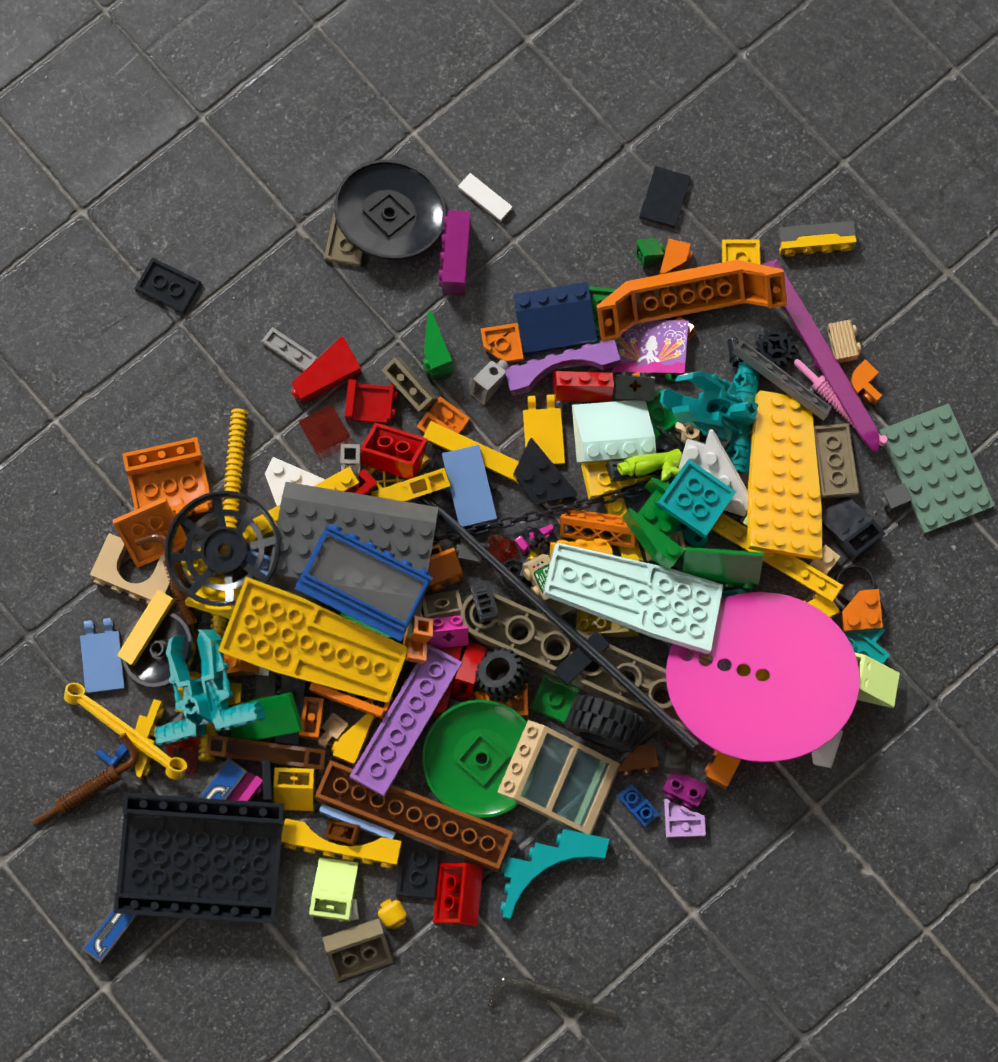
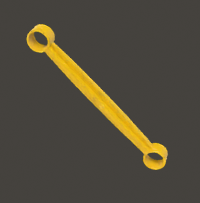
M70 683L66 686L64 700L72 705L80 704L117 734L126 733L135 747L166 767L165 772L169 778L174 780L184 778L187 763L183 759L178 757L170 758L125 722L84 695L85 688L81 684ZM172 767H177L181 770H175Z

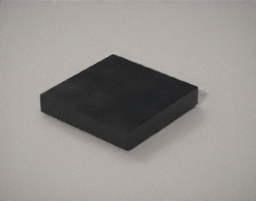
M263 760V799L267 803H274L273 764L270 760Z

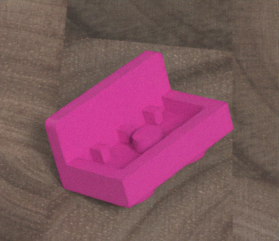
M249 772L228 800L252 801L255 796L258 797L262 793L263 780Z

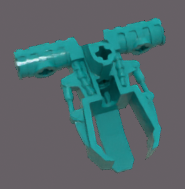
M739 362V369L732 383L719 378L718 374H709L703 371L677 376L676 381L689 380L704 390V392L700 393L697 399L665 389L661 391L660 403L662 406L672 411L679 423L694 426L702 431L704 436L708 435L710 429L718 431L715 434L721 442L730 441L731 438L730 446L727 448L726 453L739 476L748 475L752 443L748 436L752 429L748 426L757 421L755 417L759 404L755 403V395L758 391L759 372L746 362Z
M198 630L200 633L197 643L202 662L201 679L191 680L182 654L185 636H173L169 639L166 650L171 674L169 682L173 685L175 692V707L177 710H183L186 720L157 726L154 736L156 737V744L159 746L163 745V743L168 745L188 740L189 737L196 738L200 734L204 736L206 735V725L214 723L216 730L219 731L223 727H225V730H228L232 726L236 728L256 723V720L264 721L266 718L264 706H262L260 701L229 708L227 699L233 696V692L230 690V683L227 679L226 670L228 669V664L224 662V653L218 651L222 639L215 630ZM178 688H184L183 700L181 693L178 691Z

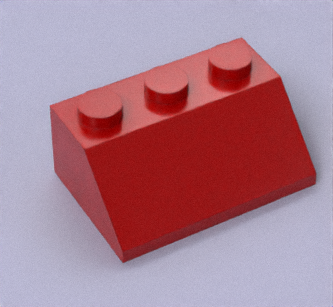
M553 371L555 401L612 402L614 389L613 373Z
M375 423L360 448V464L406 479L415 478L421 468L428 439Z
M439 863L433 923L477 926L483 875L482 866L469 863Z

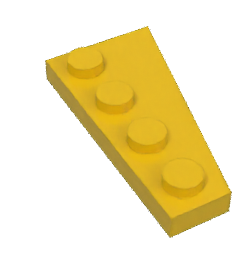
M625 459L586 461L581 464L588 499L635 485L657 476L610 482L606 463Z

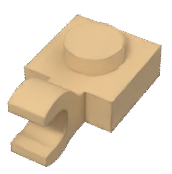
M332 713L321 727L325 733L318 740V745L325 749L331 738L338 740L349 724L335 713Z

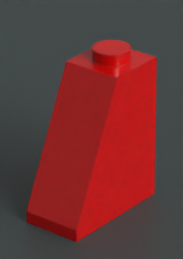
M468 642L469 645H467L461 661L462 664L455 678L451 699L462 703L472 700V693L477 685V676L475 675L476 670H479L477 665L482 662L481 658L486 656L487 647L480 644Z

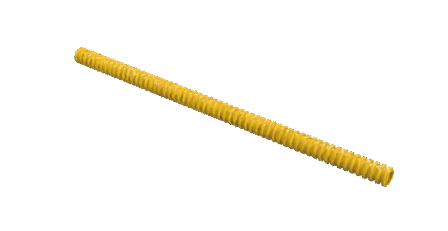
M244 409L231 410L232 416H230L232 421L229 428L231 432L228 439L230 444H228L229 450H227L229 455L226 457L228 460L226 465L228 467L225 468L227 473H225L226 479H224V482L226 484L224 488L227 491L239 492L241 489L239 485L241 484L240 478H242L240 473L243 471L241 468L243 463L241 461L244 460L242 457L244 451L242 450L245 449L243 444H245L244 438H246L244 433L246 432V416L248 412ZM223 498V510L239 512V509H237L239 507V499ZM225 516L226 526L236 529L237 526L235 525L238 524L237 518ZM215 572L216 578L225 580L224 574ZM211 614L213 618L211 619L212 624L210 628L215 630L220 638L223 639L228 620L225 617ZM214 723L206 725V735L199 739L201 742L199 747L201 749L198 750L200 754L198 760L203 762L215 761L214 755L205 754L207 735H218Z

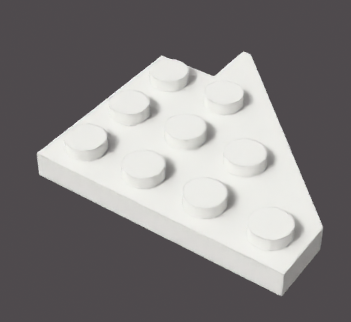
M710 429L706 444L687 439L679 469H682L686 461L690 459L735 490V495L724 510L745 517L747 513L748 490L714 430Z
M274 457L265 472L277 506L281 504L285 482L315 486L325 480Z

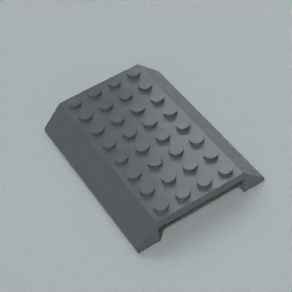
M285 482L277 522L280 536L279 562L275 573L267 585L297 595L315 604L328 606L296 590L295 587L326 525L331 526V524L341 527V532L346 535L353 533L359 536V541L364 544L367 541L378 546L376 550L382 553L385 550L395 555L394 559L400 562L402 559L413 564L412 568L418 571L420 568L428 571L438 507ZM328 534L308 572L309 575L393 617L407 619L424 585V582ZM275 544L273 545L269 571L274 561ZM422 598V600H421V602H420V604H419V606H418V608H417V610H416L414 616H419V617H420V615H421V610H422V604H423V598Z

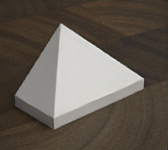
M840 730L830 741L811 752L814 765L827 768L832 767L843 731Z

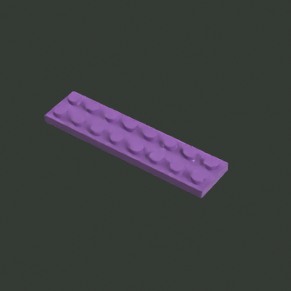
M429 644L427 645V661L424 664L416 663L350 774V779L383 797L386 795L462 664L461 661Z

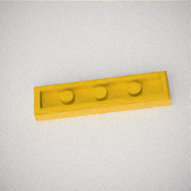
M158 589L117 656L135 666L175 602V599Z

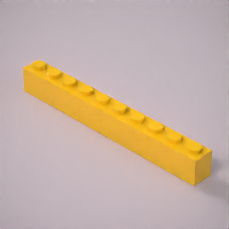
M349 466L318 483L315 487L352 493L359 489V482ZM280 505L268 511L273 517L276 526ZM263 514L253 519L259 527L263 539L274 536L273 530ZM248 525L242 535L247 543L257 541L254 530ZM228 545L220 548L221 555H226L229 552ZM203 559L192 560L196 571L201 576L208 568ZM181 561L190 580H194L195 578L189 572L186 561Z

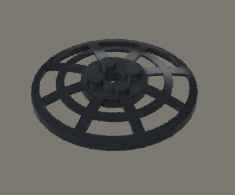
M213 491L193 499L176 515L169 527L165 541V561L172 580L188 597L208 606L224 607L235 605L237 599L234 600L233 589L242 586L245 577L251 579L255 577L262 583L267 584L275 573L280 556V536L273 517L257 500L236 491ZM221 498L239 499L251 504L246 515L234 510H223ZM213 500L215 512L205 515L196 524L186 517L197 506ZM257 510L268 520L273 530V537L263 539L259 527L252 520ZM225 516L236 517L242 521L237 529L227 527ZM217 518L218 528L211 530L209 533L201 528L208 521ZM182 523L190 529L185 542L184 553L173 554L174 537ZM248 525L254 530L257 541L247 543L242 535ZM197 534L203 539L201 551L191 552L192 542ZM275 544L274 561L266 576L259 571V568L264 558L265 547ZM228 545L229 552L226 555H221L220 548ZM259 548L256 564L252 566L246 561L248 551ZM203 559L208 568L201 576L196 571L192 560ZM186 561L189 572L197 580L189 589L179 578L174 562ZM240 567L249 572L243 579L233 583L232 572H235ZM214 572L224 574L225 585L214 584L207 580ZM203 585L214 590H225L226 601L208 600L196 595V593Z

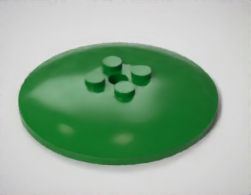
M492 700L466 701L444 712L430 728L422 753L423 771L434 795L445 806L476 818L494 817L516 807L519 803L497 792L527 721L514 709ZM481 752L487 755V762L484 764L477 761V755ZM540 753L537 755L520 795L524 798L529 794L536 781L539 771Z

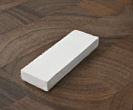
M471 173L458 186V189L500 222L513 209L509 203Z

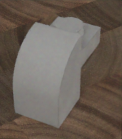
M341 444V471L350 466L360 483L358 474L361 472V445Z

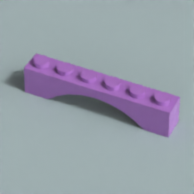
M615 339L601 340L600 343L594 345L586 344L577 350L568 349L563 354H551L542 360L533 359L521 366H510L505 371L512 396L530 392L544 376L562 367L586 365L604 371L621 366Z

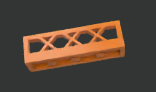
M572 509L567 510L560 517V537L583 539L586 541H594V539L601 538L606 540L609 545L635 549L636 536L622 516ZM565 524L572 525L576 531H565ZM591 528L594 534L587 535L583 529ZM609 531L613 537L606 538L602 532ZM621 535H631V541L623 540Z
M313 682L309 688L314 694L384 719L393 699L391 697L384 707L380 708L374 705L373 701L375 699L369 698L362 701L357 699L353 693L343 694L338 689L327 688Z

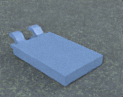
M111 618L103 619L105 633L94 634L92 620L84 621L86 635L80 636L86 694L125 689L122 658L117 656L121 650L120 632L113 631V620Z

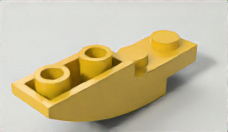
M445 468L373 491L371 496L407 501L449 487L450 483Z
M154 699L148 716L139 715L135 731L156 746V742L151 737H155L154 733L158 718H162L165 708H163L161 701ZM137 748L139 759L134 767L137 777L143 780L145 776L149 775L151 765H149L151 757Z

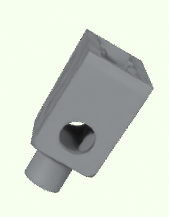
M500 360L496 364L490 361L473 378L470 395L485 405L503 384L506 375L505 370L509 368L507 362Z

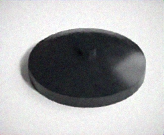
M168 612L135 666L122 659L125 670L134 681L150 688H163L172 685L169 682L171 674L166 650L169 639L173 636H185L182 654L187 669L190 668L195 654V638L189 624L183 618ZM140 617L129 627L124 637L122 646L124 645L125 641L127 640L135 625L139 621Z

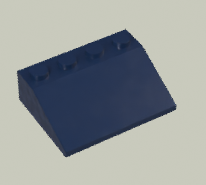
M588 282L513 294L523 354L598 342Z

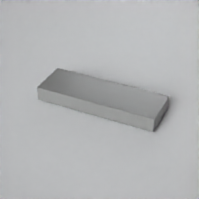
M273 327L261 341L263 345L302 371H305L318 358Z

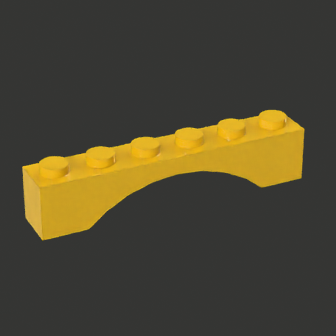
M285 819L281 844L286 849L296 850V847L304 848L303 851L306 853L315 854V851L323 852V856L332 858L335 855H340L343 860L354 861V858L362 860L361 863L373 865V862L381 863V867L388 869L398 866L402 844L399 840L381 837L374 842L359 846L337 845L319 837L305 822Z

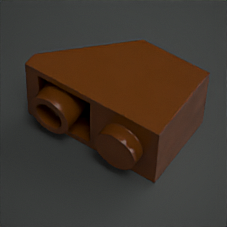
M655 743L636 746L618 768V774H623V777L634 776L635 772H643V774L654 773V770L658 769Z

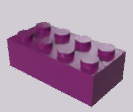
M448 210V216H444L443 221L444 234H442V252L440 256L441 269L443 270L439 269V287H442L443 294L465 295L471 212Z

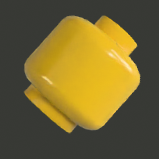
M388 899L380 904L381 909L378 911V916L386 928L394 930L406 922L407 912L399 900L391 901V899Z

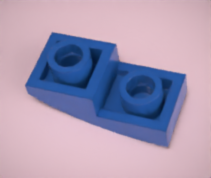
M630 784L617 795L618 799L644 827L659 815L633 784Z

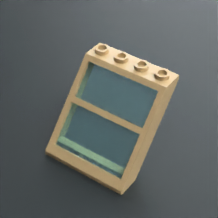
M528 720L497 793L576 832L591 835L621 764L544 725Z

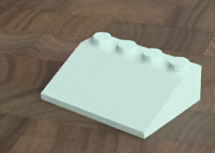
M645 400L572 405L577 462L632 458L638 455L656 454L655 435Z

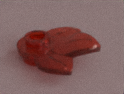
M499 534L488 537L490 546L486 549L503 564L516 555L517 546L514 541L505 539L504 536Z

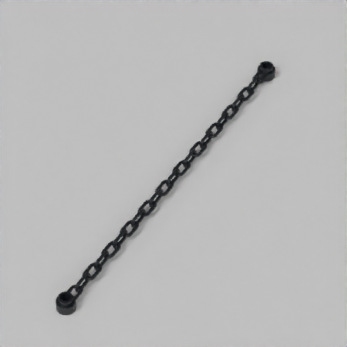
M673 480L664 482L671 484ZM635 486L617 494L610 492L592 500L585 498L567 506L563 504L552 506L542 512L537 510L526 512L523 516L517 518L512 516L501 518L498 522L492 524H476L471 529H467L470 534L479 535L487 533L490 529L496 527L504 529L512 527L515 523L521 521L533 522L539 520L542 516H558L565 514L567 510H583L590 508L592 504H608L622 497H637L649 490L645 487ZM638 489V494L630 495L629 491ZM612 495V500L604 501L605 498L603 497ZM587 501V506L579 507V504H577ZM562 507V512L554 513V510H552ZM536 513L535 516L537 518L527 520L529 518L527 515ZM511 519L510 523L512 524L502 526L503 522L501 521ZM486 525L484 528L487 530L477 532L478 529L476 527ZM451 530L446 535H434V541L436 542H433L432 546L442 540L448 539L453 541L461 538L459 536L451 538V533H454Z

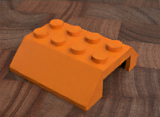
M197 437L122 454L134 503L133 510L166 497L173 512L177 515L193 499L210 493ZM212 500L197 506L192 511H195L196 514L209 511V508L212 507Z

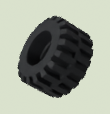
M497 648L492 653L490 651L486 653L487 656L482 657V662L478 663L477 668L479 670H476L475 674L480 687L491 699H495L498 702L501 700L508 702V699L514 700L516 695L520 696L522 694L521 691L527 688L525 684L529 683L527 676L530 675L528 667L516 652L506 648H501V650ZM509 670L504 678L496 680L501 672Z

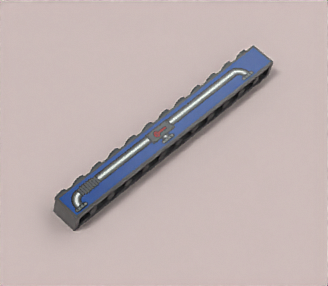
M228 757L226 761L222 760L217 767L218 772L214 777L211 775L204 784L206 785L202 792L199 791L194 797L228 800L248 772ZM114 902L107 910L108 915L104 919L101 918L94 928L96 930L94 933L87 935L82 942L84 946L81 949L101 964H104L140 917V915L113 913Z

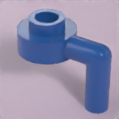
M124 744L117 749L113 758L101 748L96 752V755L108 766L112 764L116 766L121 759L130 757V753Z

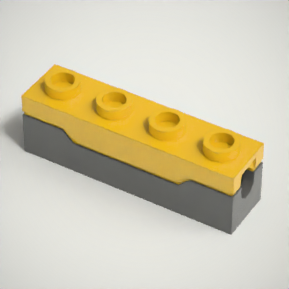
M854 221L779 227L777 233L780 255L794 256L796 253L810 255L819 251L823 253H830L833 250L850 251L856 244Z

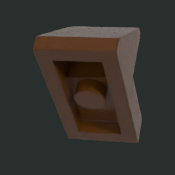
M330 819L324 838L341 842L348 846H354L361 826Z

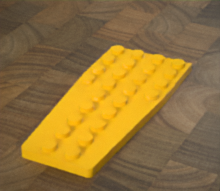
M759 391L755 395V403L759 405L755 417L757 421L753 423L748 480V549L820 560L822 558V508L812 412L789 395Z
M245 577L218 651L273 672L382 702H388L408 648L302 597Z

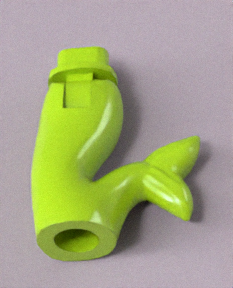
M675 449L665 453L638 455L625 459L623 463H618L617 468L621 475L628 474L629 476H634V474L642 476L662 469L661 480L667 481L670 477H676L680 472L679 465L682 453L679 449Z

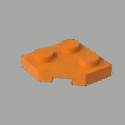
M518 323L481 328L483 349L507 363L524 361Z
M879 589L861 590L855 595L841 612L843 631L883 628Z

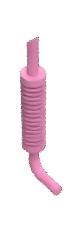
M796 359L794 365L814 383L811 388L817 391L818 394L820 393V396H823L822 398L826 402L828 401V404H831L830 406L836 409L840 415L842 414V417L845 416L844 419H848L847 422H850L852 425L851 420L823 375L820 378L817 377L803 362ZM879 434V445H887V436Z

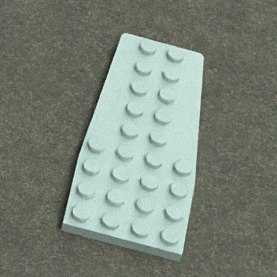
M557 543L553 548L543 594L546 597L650 637L709 654L712 648L723 584L674 569L666 570L664 567Z

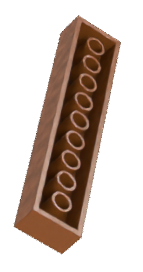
M330 760L315 795L317 802L499 873L513 838L512 831L392 784L383 797L350 779L349 776L353 769Z

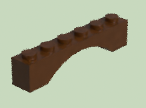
M207 735L205 754L260 762L270 760L271 763L321 770L324 767L326 750L216 735Z

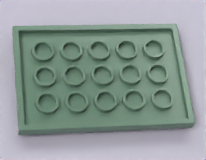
M949 403L878 431L881 436H887L888 443L885 445V449L900 483H905L912 497L910 505L923 535L994 508L993 500Z

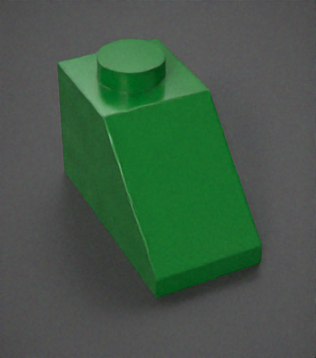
M656 238L639 239L636 241L635 255L642 269L663 261L665 249L662 243H658Z

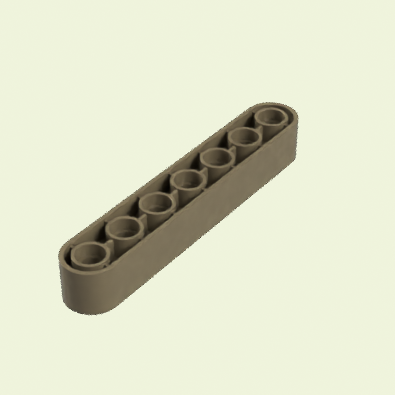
M493 593L499 618L493 619L489 624L482 625L476 620L478 614L473 596L470 595L465 600L461 608V619H463V625L468 626V638L471 641L492 651L497 648L499 650L501 648L511 649L519 655L526 666L562 680L554 670L579 646L545 615ZM486 594V595L478 596L477 598H478V600H479V599L487 598V597H489V595ZM488 601V602L480 603L479 605H480V607H481V606L489 605V604H491V603H490V601ZM490 608V609L482 610L481 612H483V611L491 612V611H493V610H492V608ZM523 627L527 630L528 636L524 640H516L511 635L513 629ZM576 630L585 639L590 637V635ZM551 643H559L564 651L559 656H552L547 652V647ZM612 645L601 653L623 674L631 675L634 678L635 685L694 739H698L681 721L671 700L666 704H660L654 698V694L658 690L668 692L666 669ZM600 665L594 672L583 670L570 683L581 688L582 691L623 706L645 719L666 727Z

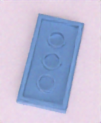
M479 445L442 453L458 523L462 527L496 520L497 516Z

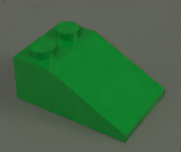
M428 311L424 359L422 361L426 375H430L431 379L434 380L452 373L453 365L432 311Z

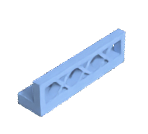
M322 804L319 810L320 814L334 820L360 825V830L380 838L394 840L397 834L325 804Z

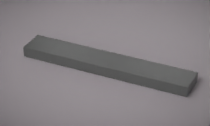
M741 340L732 353L823 421L832 409L829 404L745 341Z

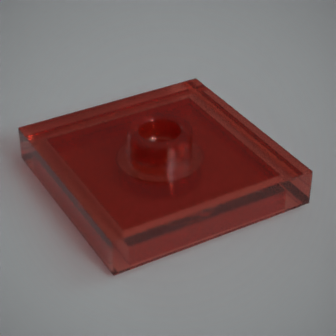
M332 404L298 421L316 455L350 438Z

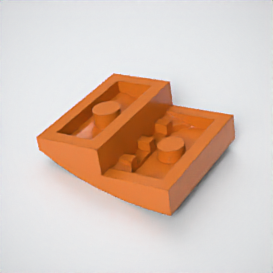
M440 396L430 411L426 412L417 428L425 433L430 421L460 434L471 418Z

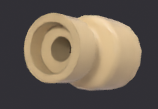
M679 422L676 423L675 431L681 433V441L686 444L687 439L699 442L700 432L697 428L689 425L685 427Z

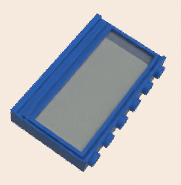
M331 524V526L326 525L295 589L401 642L432 580V577L429 576L430 572L422 568L419 571L412 568L413 564L407 560L402 559L400 562L394 559L395 555L385 550L382 553L376 550L378 546L367 541L366 544L360 542V537L353 533H349V535L342 533V528L335 524Z

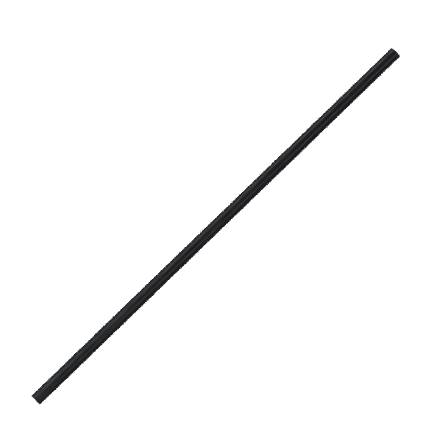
M402 478V480H401L400 482H403V481H406V480H409V479ZM427 494L416 497L424 505L438 507L437 517L692 751L696 749L699 743L433 499Z

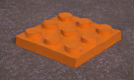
M166 497L113 519V525L137 568L159 559L161 555L165 556L164 547L160 542H151L137 546L135 539L153 533L167 535L176 515ZM181 525L178 527L174 537L173 552L185 548L187 536Z

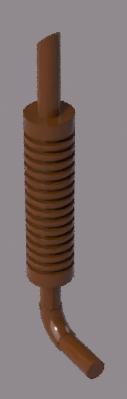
M153 533L135 539L137 546L151 542H160L165 551V535ZM163 561L164 567H166L165 571H168L166 561ZM174 562L175 570L183 584L186 586V579H184L185 575H183L184 571H181L183 570V568H181L182 564H179L180 562ZM168 571L166 575L168 574L167 578H170L168 581L171 582L169 585H172L170 588L173 589L171 592L174 593L173 597L176 600V608H179L177 609V612H180L178 615H181L180 617L189 624L193 632L196 654L199 647L197 643L198 635L194 623L198 622V618L195 616L196 612H194L195 609L186 605L185 600L188 596L177 587Z
M123 733L119 736L130 753V758L117 768L112 764L107 769H104V771H101V773L69 791L68 794L66 793L54 801L56 806L31 822L42 824L59 812L65 815L91 799L92 796L98 795L102 790L104 791L109 786H112V784L114 785L122 780L121 774L132 768L139 759V752L127 734Z

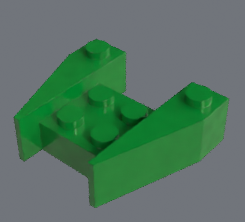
M652 477L644 486L652 495L638 513L629 508L622 518L652 560L666 570H669L685 550L669 538L680 521L657 506V503L670 484Z

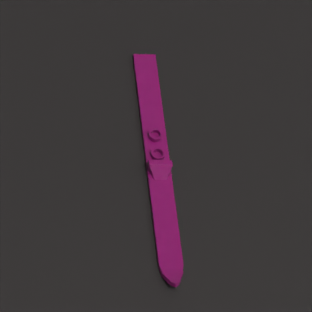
M777 259L762 264L782 269ZM784 272L787 306H783L812 354L814 358L813 365L822 371L862 440L873 452L877 453L879 449L877 427Z

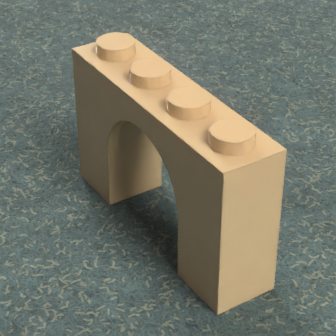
M109 533L90 573V576L94 579L93 582L100 586H104V584L109 585L111 590L120 594L122 591L126 592L134 600L139 601V599H143L147 605H149L158 589L169 595L172 585H169L171 583L168 581L170 578H167L169 575H166V572L168 571H165L166 567L163 564L165 556L161 555L149 579L141 583H129L120 576L119 570L127 548L120 537Z

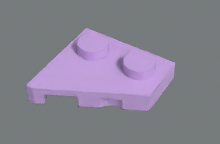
M664 799L666 838L706 836L704 815L675 804L671 800Z

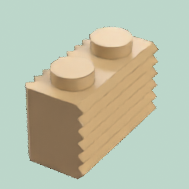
M851 320L828 324L827 332L830 345L837 362L857 360L861 353V346L859 342L856 343V326L852 325Z

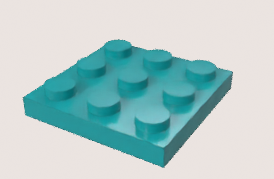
M688 459L657 503V506L705 538L736 491Z

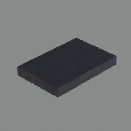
M655 166L639 218L675 228L691 176Z
M152 257L134 290L184 315L202 282Z
M402 837L396 896L435 900L440 850L414 839Z

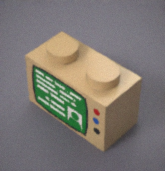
M541 554L522 564L525 569L523 574L528 581L530 580L533 586L531 590L542 600L549 598L543 594L551 561L549 556Z

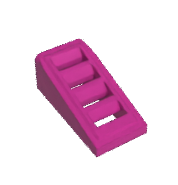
M548 525L539 530L548 538L553 534L554 527ZM533 532L529 533L531 536L529 539H533L536 542L539 541L533 536ZM522 536L514 540L515 545L523 555L532 550L524 542Z

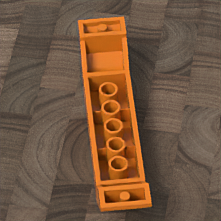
M733 260L626 281L597 305L601 340L608 341L621 338L620 335L635 324L742 303L765 306L769 309L787 306L784 270L741 260Z

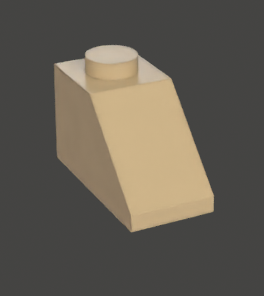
M825 545L822 548V558L820 560L813 559L810 566L828 575L841 556Z

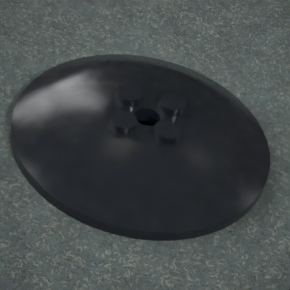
M376 160L358 166L342 180L336 192L334 213L339 229L354 247L375 258L404 260L422 254L437 241L443 230L446 207L439 188L423 171L400 161ZM391 211L394 216L387 217L384 212Z

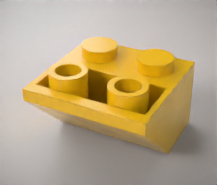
M275 768L274 803L284 804L285 811L314 812L315 770Z

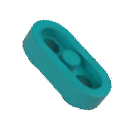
M682 522L678 524L675 531H682L684 540L692 547L702 548L706 545L708 535L703 538L689 527L682 529L680 527L683 524ZM696 536H699L701 538V541L696 542L694 538Z

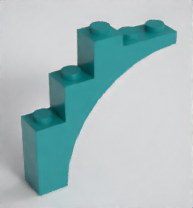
M563 829L562 834L558 833L555 845H559V848L535 843V847H530L528 859H532L531 862L508 857L507 862L503 861L501 873H504V879L511 880L510 883L506 882L504 894L508 895L506 902L502 901L500 908L503 919L511 920L515 905L524 890L544 871L572 860L594 859L605 861L609 839Z

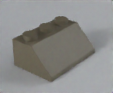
M379 919L322 938L336 981L393 963Z

